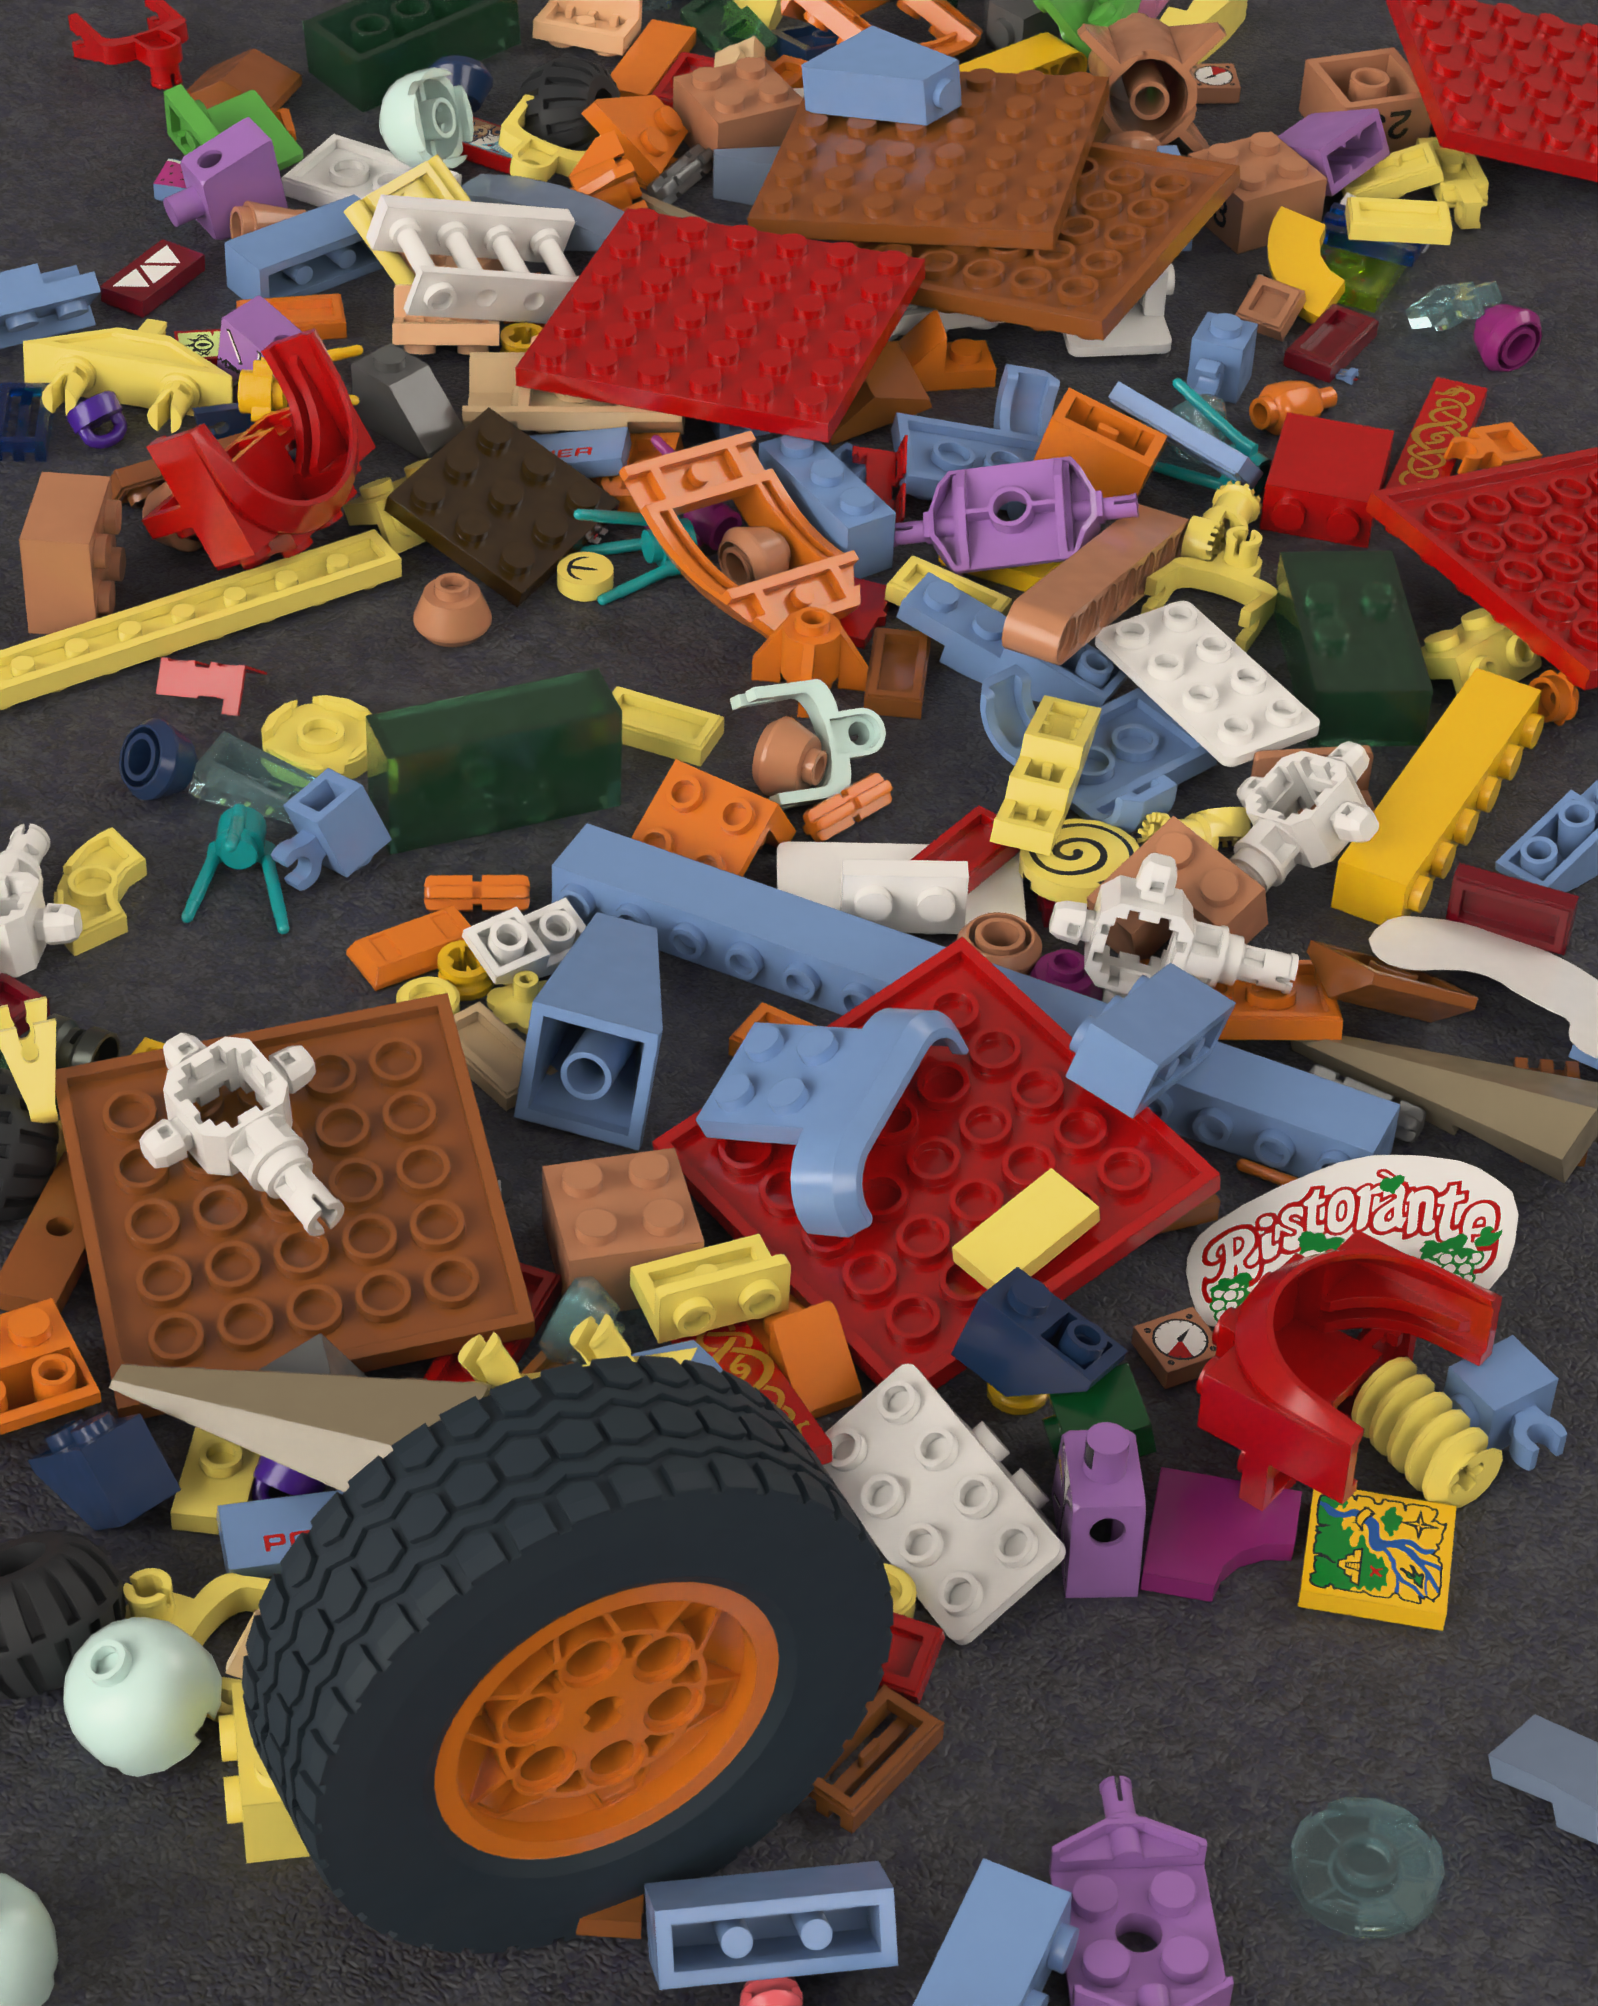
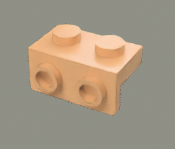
M549 0L533 20L532 38L548 41L552 46L559 48L575 46L591 49L597 55L604 57L623 56L641 33L643 0Z
M398 284L394 287L393 345H404L405 352L409 354L436 353V345H457L458 354L470 355V352H489V346H499L500 321L407 315L403 308L412 284Z

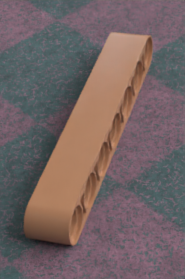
M1138 504V518L1130 517L1116 520L1013 602L1004 623L1002 646L1017 653L1055 665H1062L1097 636L1102 628L1110 625L1145 595V585L1148 576L1170 563L1173 559L1181 556L1182 543L1190 519Z

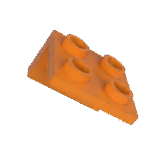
M675 759L631 838L743 877L758 849H762L765 843L777 848L780 843L791 841L796 830L778 803Z

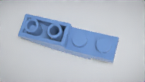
M930 572L902 600L896 618L945 646L939 660L940 663L975 681L982 683V680L1015 664L1018 665L1031 677V698L1033 701L1041 702L1044 695L1100 707L1110 700L1128 678L1106 655L1089 644L1083 646L1062 665H1055L1005 649L1002 646V632L1006 616Z
M1598 779L1582 795L1570 790L1495 862V870L1509 877L1563 892L1575 889L1598 875Z

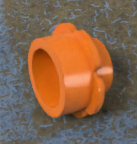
M1551 669L1544 671L1539 677L1529 683L1528 686L1542 690L1537 714L1544 716V723L1554 722L1558 726H1562L1565 720L1574 718L1579 705V691L1577 686L1567 680L1566 675Z

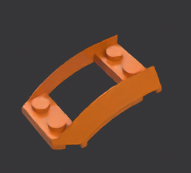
M781 0V15L808 22L825 32H828L830 29L839 36L836 41L838 45L872 26L860 15L874 10L891 0ZM898 0L896 6L907 15L917 20L923 17L931 24L928 31L937 39L918 43L920 45L953 57L976 46L981 39L980 36L983 29L946 0Z
M752 431L623 466L618 472L659 545L675 567L712 604L738 622L760 633L766 639L770 637L789 614L802 608H822L836 618L841 619L861 605L860 584L854 586V564L859 560L855 551L842 552L811 525L790 498L773 468L765 470L751 446L756 441ZM732 499L749 527L765 526L785 538L791 551L789 570L739 586L717 569L703 554L687 533L677 515Z

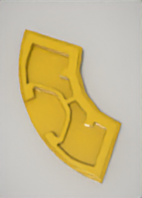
M1281 206L1274 217L1268 235V267L1270 268L1273 280L1305 291L1306 302L1298 316L1313 324L1331 305L1337 304L1345 292V280L1329 270L1321 257L1320 249L1326 237V225Z

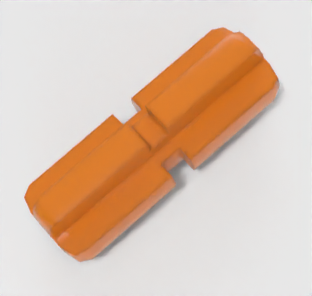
M879 773L869 774L843 789L840 793L834 794L805 811L803 814L805 824L802 826L806 836L811 835L815 842L829 840L853 826L855 822H860L889 805L892 801V784L889 780H884Z
M524 874L482 875V881H473L472 875H429L424 883V904L426 910L430 912H436L452 905L459 912H473V906H482V912H505L514 907H518L520 912L526 911L530 905V881L528 876Z

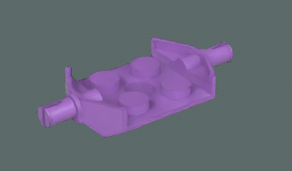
M1071 456L948 471L937 484L929 511L923 512V520L895 523L894 547L926 542L927 545L933 544L935 551L948 570L962 577V573L1062 562L1095 538L1101 530V524L1106 523V520L1138 518V498L1136 493L1103 498L1102 491H1095L1082 468ZM1018 501L1027 506L1024 514L1017 520L1003 521L997 517L998 510L1005 503Z
M1119 1776L1118 1788L1116 1790L1115 1777L1105 1778L1099 1784L1105 1819L1052 1846L1049 1865L1051 1885L1072 1893L1070 1925L1080 1930L1075 1951L1065 1971L1070 2006H1230L1234 1981L1233 1977L1225 1976L1204 1866L1207 1851L1206 1839L1147 1817H1139L1135 1811L1131 1780L1125 1776ZM1140 1932L1151 1937L1156 1942L1157 1947L1148 1952H1133L1119 1943L1117 1938L1124 1933Z

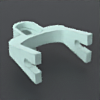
M819 679L753 687L745 691L744 694H738L730 698L732 710L795 699L806 710L815 734L821 741L822 750L827 753L826 770L817 788L783 792L770 797L769 800L778 803L782 810L819 803L836 793H840L843 789L850 786L851 783L850 760L861 759L877 752L885 741V726L877 713L868 708L838 711L833 694L828 686ZM858 735V739L852 742L850 737Z

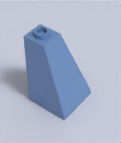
M598 912L594 915L532 1002L514 1112L515 1118L639 1151L643 1142L663 1031L658 934L656 927ZM552 1065L558 1072L549 1076L546 1072L549 1066Z

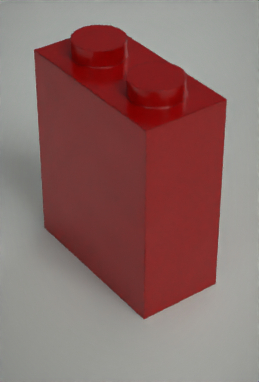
M1287 412L1265 484L1259 529L1368 549L1376 519L1365 510L1371 491L1384 489L1394 431Z

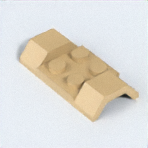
M470 352L468 406H463L462 408L464 427H467L489 407L521 431H536L550 434L558 431H585L629 427V433L680 432L684 434L685 417L516 386L515 367L526 352Z

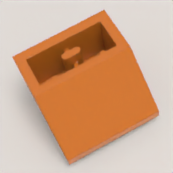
M1068 388L1051 417L1033 461L1071 456L1082 468L1095 491H1102L1103 498L1131 495L1133 493H1136L1138 498L1165 449L1168 436L1084 394Z
M53 1298L0 1314V1435L102 1402L101 1392Z

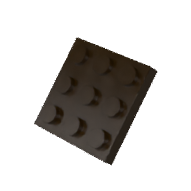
M488 407L388 495L384 511L513 605L519 607L557 571V565L562 558L580 550L607 524L577 520L574 518V511L576 509L617 511L620 501Z

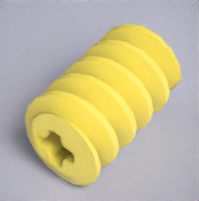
M1397 1357L1378 1368L1362 1385L1354 1400L1351 1413L1352 1420L1365 1429L1363 1436L1370 1438V1443L1382 1455L1388 1457V1462L1399 1473L1405 1474L1406 1480L1417 1491L1423 1492V1496L1427 1501L1457 1506L1456 1509L1461 1508L1476 1500L1490 1486L1502 1464V1450L1496 1448L1487 1449L1488 1436L1480 1427H1470V1418L1461 1409H1452V1400L1444 1392H1434L1435 1384L1426 1374H1417V1366L1408 1357Z

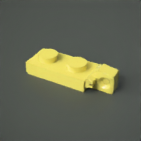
M1437 137L1417 138L1416 145L1427 141L1432 142L1442 169L1444 181L1430 186L1437 201L1446 202L1449 208L1454 209V220L1461 230L1480 229L1481 207L1488 205L1489 182L1476 156L1440 147Z

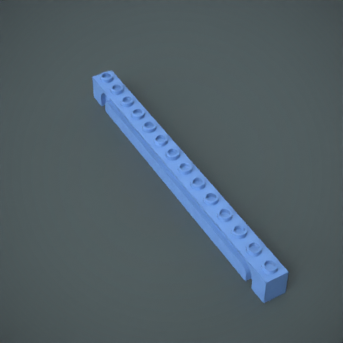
M586 823L552 864V903L567 898L584 924L588 925L598 912L656 927L659 951L840 1015L846 1014L946 948ZM993 964L1072 1038L1086 1017L1092 1015L1098 1018L1108 1004ZM1218 1041L1209 1057L1147 1106L1179 1135L1298 1177H1303L1338 1162L1371 1155H1390L1400 1111V1104Z

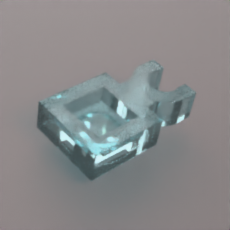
M1496 281L1475 285L1474 282L1436 286L1406 309L1405 312L1412 329L1435 326L1436 331H1444L1455 327L1464 319L1480 318L1485 314L1484 306L1496 305L1503 298Z

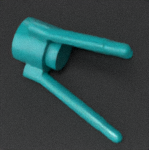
M1175 378L1172 383L1174 388L1233 443L1229 445L1230 447L1249 457L1263 472L1262 477L1254 487V496L1260 494L1265 488L1273 460L1258 452V444L1243 436L1194 389H1191L1182 379ZM1159 461L1153 471L1215 490L1219 489L1222 485L1226 486L1228 481H1231L1230 478L1223 474L1218 478Z
M576 509L574 511V518L577 520L648 526L641 513L598 509ZM677 515L681 524L697 545L696 533L691 521L688 518L680 519V515ZM650 529L643 530L641 538L606 542L581 548L580 552H593L603 556L642 550L643 556L648 563H656L659 566L599 595L597 598L599 605L603 606L621 599L666 577L681 575L680 571L663 551Z
M235 804L220 816L216 840L208 845L206 860L181 914V919L184 923H190L193 920L220 863L223 862L230 868L242 870L259 862L262 864L277 930L282 935L289 932L287 911L276 863L271 857V853L276 846L266 840V820L255 809L246 807L243 804Z

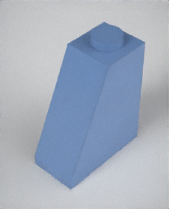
M875 26L866 28L801 65L805 110L811 113L927 126L962 106L958 59Z

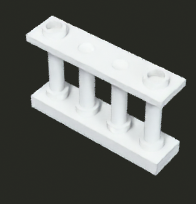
M381 194L366 235L372 250L404 252L416 275L403 308L407 315L546 324L579 278L574 273L563 253L575 224V220L568 209ZM429 254L452 256L458 268L435 266ZM477 258L499 259L505 271L483 270ZM524 261L543 262L551 274L530 273Z

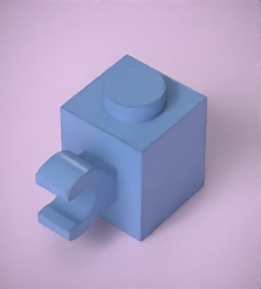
M1207 312L1192 337L1187 385L1194 389L1205 401L1214 402L1217 399L1236 404L1251 378L1258 324L1241 320L1236 315L1229 313L1216 314Z
M327 768L283 805L298 834L291 839L279 843L272 851L271 857L274 861L285 867H289L298 859L296 868L288 873L284 880L288 885L302 891L315 883L320 875L322 865L347 878L354 871L366 866L373 856L392 839L363 785Z
M1514 1335L1495 1343L1492 1354L1480 1366L1465 1359L1449 1366L1444 1393L1452 1400V1409H1461L1470 1418V1427H1480L1488 1436L1487 1449L1496 1448L1501 1450L1509 1446L1510 1456L1513 1461L1528 1471L1536 1466L1539 1448L1535 1443L1543 1444L1556 1457L1563 1454L1567 1432L1559 1421L1550 1417L1558 1378Z

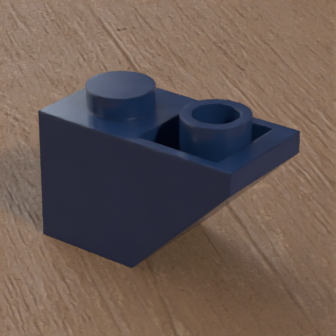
M1016 1267L979 1297L951 1355L1005 1397L1086 1392L1120 1364L1128 1350L1105 1334L1098 1325L1088 1321L1055 1296L1043 1283L1033 1279L1019 1267Z
M106 1411L87 1421L83 1417L76 1418L47 1434L44 1439L49 1448L28 1460L34 1473L95 1531L122 1527L181 1490L141 1414L114 1419L110 1411Z

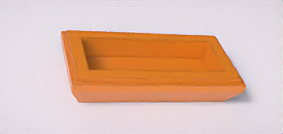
M452 905L358 939L346 949V955L373 989L377 991L438 969L437 959L440 950L451 942L464 940L462 938L463 930L471 927V925L458 909Z

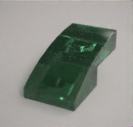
M693 0L680 9V20L686 26L697 28L696 36L715 53L753 36L766 47L765 51L777 43V37L748 6L741 9L733 0Z

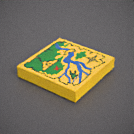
M1313 1489L1298 1607L1443 1631L1447 1615L1457 1506L1356 1490L1342 1505Z

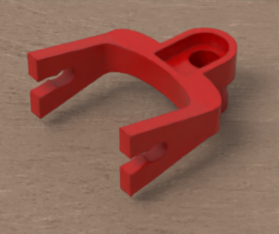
M144 0L145 7L149 8L152 12H156L159 17L154 15L147 18V31L121 38H105L77 13L68 15L70 31L83 39V41L80 39L72 42L75 58L102 62L107 65L138 60L150 67L152 87L170 89L173 87L171 79H173L175 86L182 84L183 80L180 74L179 63L183 60L181 44L189 39L187 22L166 1Z

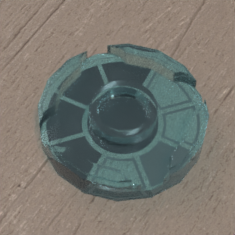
M1344 1797L1329 1802L1327 1810L1318 1812L1313 1817L1312 1811L1300 1822L1291 1843L1288 1857L1290 1886L1303 1908L1326 1927L1356 1938H1390L1415 1929L1433 1912L1445 1875L1442 1848L1433 1834L1431 1840L1429 1839L1427 1834L1418 1827L1419 1819L1405 1808L1377 1798Z

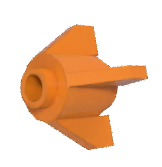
M615 130L596 137L569 175L572 186L569 189L600 199L624 212L627 208H648L645 199L634 204L632 203V200L643 195L631 161L629 162L625 158L616 163L614 160L625 155Z
M805 607L789 614L754 653L751 680L780 683L782 674L786 683L819 679L831 689L832 683L838 678V689L865 691L869 666L842 627L838 618L822 608ZM798 702L797 717L809 718L804 707Z

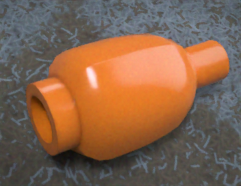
M1305 381L1277 382L1265 386L1258 398L1252 400L1249 407V415L1256 428L1260 430L1266 429L1276 436L1281 434L1287 412L1319 418L1323 409L1334 407L1337 404L1338 397L1335 389L1330 386L1318 388Z

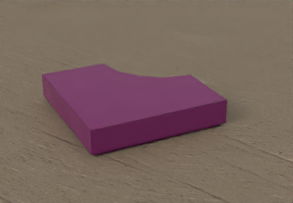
M1161 1467L1140 1590L1212 1602L1220 1583L1238 1568L1263 1560L1292 1561L1302 1491L1284 1488L1263 1511H1260L1238 1498L1241 1483L1239 1480Z

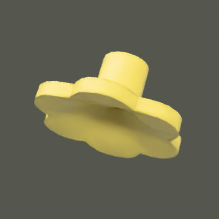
M520 971L515 974L513 983L490 990L487 994V1006L510 1029L517 1028L522 1033L527 1034L532 1002L547 980L539 981L538 975L532 971Z

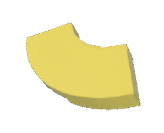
M111 827L88 840L74 852L63 866L64 874L58 884L57 891L54 892L55 904H68L80 910L82 932L79 939L65 944L74 957L128 932L127 915L120 906V900L130 886L147 876L146 859Z

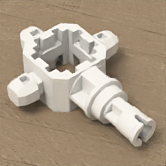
M1347 741L1340 744L1327 757L1299 751L1282 757L1265 777L1252 776L1246 778L1237 789V797L1242 806L1246 807V813L1253 827L1234 845L1235 854L1231 857L1230 861L1263 886L1266 893L1271 886L1277 887L1281 885L1289 872L1297 864L1315 868L1332 862L1349 842L1364 843L1369 841L1378 831L1379 822L1373 811L1367 806L1356 784L1369 764L1370 759L1365 749L1360 744ZM1316 804L1314 810H1311L1310 808ZM1301 808L1304 809L1300 814H1298V811Z
M24 824L14 828L6 850L0 853V974L5 973L14 978L37 968L47 944L71 943L79 939L82 932V919L79 909L68 904L47 903L45 906L40 864L50 848V838L43 828L35 824L29 825L26 834H24L26 831Z
M1151 853L1143 860L1136 879L1119 875L1102 884L1094 910L1087 909V903L1067 900L1057 902L1054 905L1049 932L1057 939L1075 945L1080 940L1085 941L1084 969L1095 986L1103 988L1102 1001L1109 1003L1116 995L1124 998L1142 975L1151 978L1170 962L1211 988H1214L1217 983L1232 986L1236 980L1256 984L1257 986L1278 990L1284 994H1290L1293 983L1290 980L1295 981L1299 963L1298 954H1287L1271 949L1249 946L1245 944L1243 936L1229 933L1228 926H1216L1197 921L1194 918L1193 906L1182 889L1175 888L1177 866L1175 859L1171 856ZM1129 910L1138 912L1139 920L1159 924L1161 918L1168 919L1169 930H1173L1167 950H1163L1161 958L1151 956L1148 965L1140 963V956L1121 951L1118 958L1110 956V946L1105 945L1110 927L1114 926L1116 918L1127 920Z
M179 1033L167 1040L163 1049L166 1066L169 1070L163 1093L168 1119H162L146 1130L139 1140L141 1151L154 1168L169 1167L187 1158V1151H189L207 1174L233 1176L241 1172L255 1190L265 1191L274 1199L281 1198L303 1224L304 1229L309 1235L319 1236L325 1233L324 1228L317 1221L318 1217H321L330 1230L335 1227L341 1220L345 1208L341 1201L336 1199L312 1173L313 1163L307 1155L308 1147L305 1141L292 1129L293 1120L289 1093L294 1094L309 1083L316 1073L315 1062L302 1045L288 1046L269 1055L268 1061L250 1039L225 1036L208 1047L196 1036L187 1033ZM226 1085L231 1092L239 1087L246 1094L254 1090L256 1100L264 1110L260 1111L257 1106H254L237 1117L239 1125L231 1128L226 1121L217 1126L210 1119L203 1123L200 1112L193 1103L197 1101L201 1107L219 1097L218 1088Z

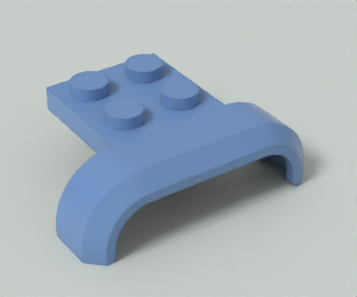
M1006 364L997 394L993 428L896 412L891 427L894 452H897L904 436L908 435L907 469L905 476L899 483L900 487L902 483H906V494L921 500H932L937 484L948 471L1033 461L1052 417L1055 399L1060 386L1059 379L1045 370ZM1011 501L1005 503L1000 509L1007 510L1010 520L1014 521L1024 514L1027 506L1018 501Z
M1016 664L982 680L980 700L983 726L991 743L1014 766L1021 753L1024 733L1036 712L1031 698V677ZM1137 688L1098 707L1102 708L1100 719L1070 809L1083 819L1101 821L1121 828L1126 833L1131 834L1143 827L1142 822L1147 820L1146 815L1152 814V812L1168 813L1175 802L1177 785L1215 766L1217 760L1144 691Z
M885 1008L870 1017L862 1029L754 1022L697 1116L696 1122L706 1138L796 1145L791 1166V1194L795 1212L807 1234L849 1238L869 1227L872 1223V1214L866 1205L863 1195L862 1179L864 1165L870 1150L931 1045L948 1046L952 1054L966 1055L969 1049L953 1021L944 1013L936 1010Z

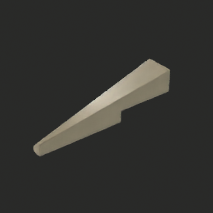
M1342 1035V1040H1290L1293 1051L1324 1067L1339 1072L1340 1076L1344 1078L1347 1076L1389 1093L1395 1096L1394 1102L1400 1104L1401 1100H1405L1422 1107L1426 1111L1425 1121L1453 1136L1461 1128L1564 1184L1592 1143H1598V1082Z
M126 1363L120 1366L111 1380L109 1388L345 1492L350 1487L348 1481L378 1455L384 1458L393 1451L391 1445L422 1424L426 1423L429 1427L441 1420L439 1414L474 1396L478 1400L489 1396V1389H492L493 1385L481 1381H434L422 1378L395 1379L358 1377V1375L265 1370L238 1371L187 1366H140L138 1364Z

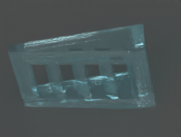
M223 731L196 763L189 794L230 808L235 804H243L246 807L255 809L264 817L293 824L283 805L290 800L288 797L291 793L297 794L316 777ZM269 787H270V788L277 789L278 791L275 792V791L269 789Z

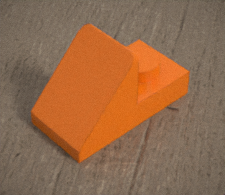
M938 310L930 312L898 341L926 392L995 387L997 369L986 340L957 339L947 343V334Z
M791 1294L789 1295L788 1310L773 1313L761 1319L746 1321L815 1419L855 1405L862 1400V1390L837 1310L831 1301H824L805 1308Z

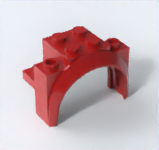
M316 328L272 342L261 351L278 381L289 407L265 414L225 449L205 423L175 435L158 437L146 447L172 491L168 498L142 519L153 540L176 533L179 539H183L196 533L218 571L240 564L244 570H249L264 563L273 554L281 552L283 558L299 554L312 545L311 535L315 531L332 525L343 516L341 508L358 493L353 483L356 474L362 470L359 462L374 450L376 446L354 408L347 388ZM296 448V458L294 464L288 452Z
M1359 1230L1355 1231L1336 1250L1328 1249L1326 1252L1307 1257L1296 1253L1276 1271L1267 1272L1241 1305L1237 1308H1228L1219 1318L1212 1334V1343L1217 1346L1216 1354L1202 1369L1196 1385V1392L1201 1395L1197 1427L1242 1450L1237 1462V1470L1242 1473L1238 1498L1263 1511L1284 1488L1290 1489L1299 1481L1343 1505L1356 1492L1358 1480L1354 1479V1471L1359 1443L1365 1429L1352 1420L1351 1413L1354 1400L1362 1385L1373 1372L1390 1360L1397 1357H1408L1413 1361L1416 1337L1427 1340L1480 1366L1492 1354L1502 1296L1430 1262L1407 1255ZM1364 1328L1357 1339L1339 1331Z

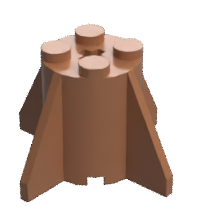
M1137 12L1118 20L1109 27L1084 23L1077 30L1078 36L1092 49L1088 56L1090 74L1093 76L1109 77L1110 95L1097 128L1094 142L1102 143L1110 136L1122 132L1145 131L1158 139L1162 146L1169 144L1179 137L1193 152L1210 148L1193 123L1197 111L1198 89L1191 68L1226 36L1224 28L1218 22L1167 26L1156 18H1150L1144 13Z

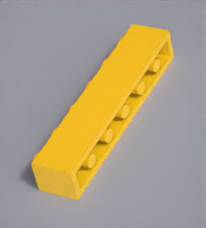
M1479 668L1474 670L1373 811L1379 822L1378 831L1367 842H1351L1338 860L1331 902L1332 908L1377 925H1382L1389 919L1410 916L1413 911L1417 913L1423 911L1429 900L1435 878L1444 879L1447 876L1454 861L1458 844L1468 845L1475 832L1480 812L1489 813L1492 810L1499 795L1502 780L1511 781L1519 768L1524 748L1533 749L1538 742L1544 725V716L1537 714L1542 690Z

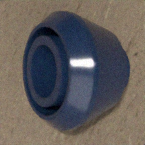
M458 55L444 56L429 67L447 69L452 74L445 77L450 80L453 86L462 85L467 93L472 113L480 109L493 87L494 80L487 67L473 58Z
M151 718L132 729L125 738L120 751L119 769L121 777L131 794L138 799L150 801L183 791L197 773L198 758L194 745L189 738L167 721Z

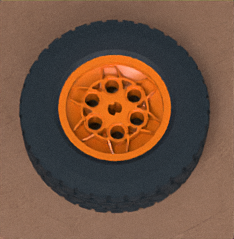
M628 1356L592 1359L590 1366L582 1367L579 1362L542 1370L538 1378L530 1380L526 1375L489 1389V1396L480 1400L474 1396L439 1414L441 1420L429 1427L426 1423L422 1424L391 1445L393 1451L382 1458L378 1455L348 1481L350 1487L343 1494L336 1492L310 1520L312 1525L308 1533L301 1532L281 1560V1574L272 1575L258 1604L261 1615L253 1617L246 1642L248 1655L243 1657L242 1688L244 1694L242 1695L249 1731L254 1747L321 1878L344 1906L364 1924L383 1935L388 1933L393 1940L419 1948L425 1943L430 1950L461 1953L464 1948H468L472 1954L501 1953L511 1946H514L519 1951L552 1945L553 1940L557 1938H563L564 1941L581 1937L582 1935H576L580 1918L643 1894L645 1913L644 1883L695 1879L702 1876L710 1877L738 1858L737 1852L745 1846L751 1848L779 1824L777 1819L784 1813L790 1814L814 1789L813 1783L818 1777L824 1778L844 1752L842 1745L845 1740H852L868 1712L865 1706L866 1702L874 1700L884 1675L881 1664L888 1661L893 1636L890 1630V1626H893V1599L884 1564L875 1542L793 1421L757 1388L724 1370L720 1373L714 1366L686 1359L680 1365L673 1357L640 1356L637 1362H633Z

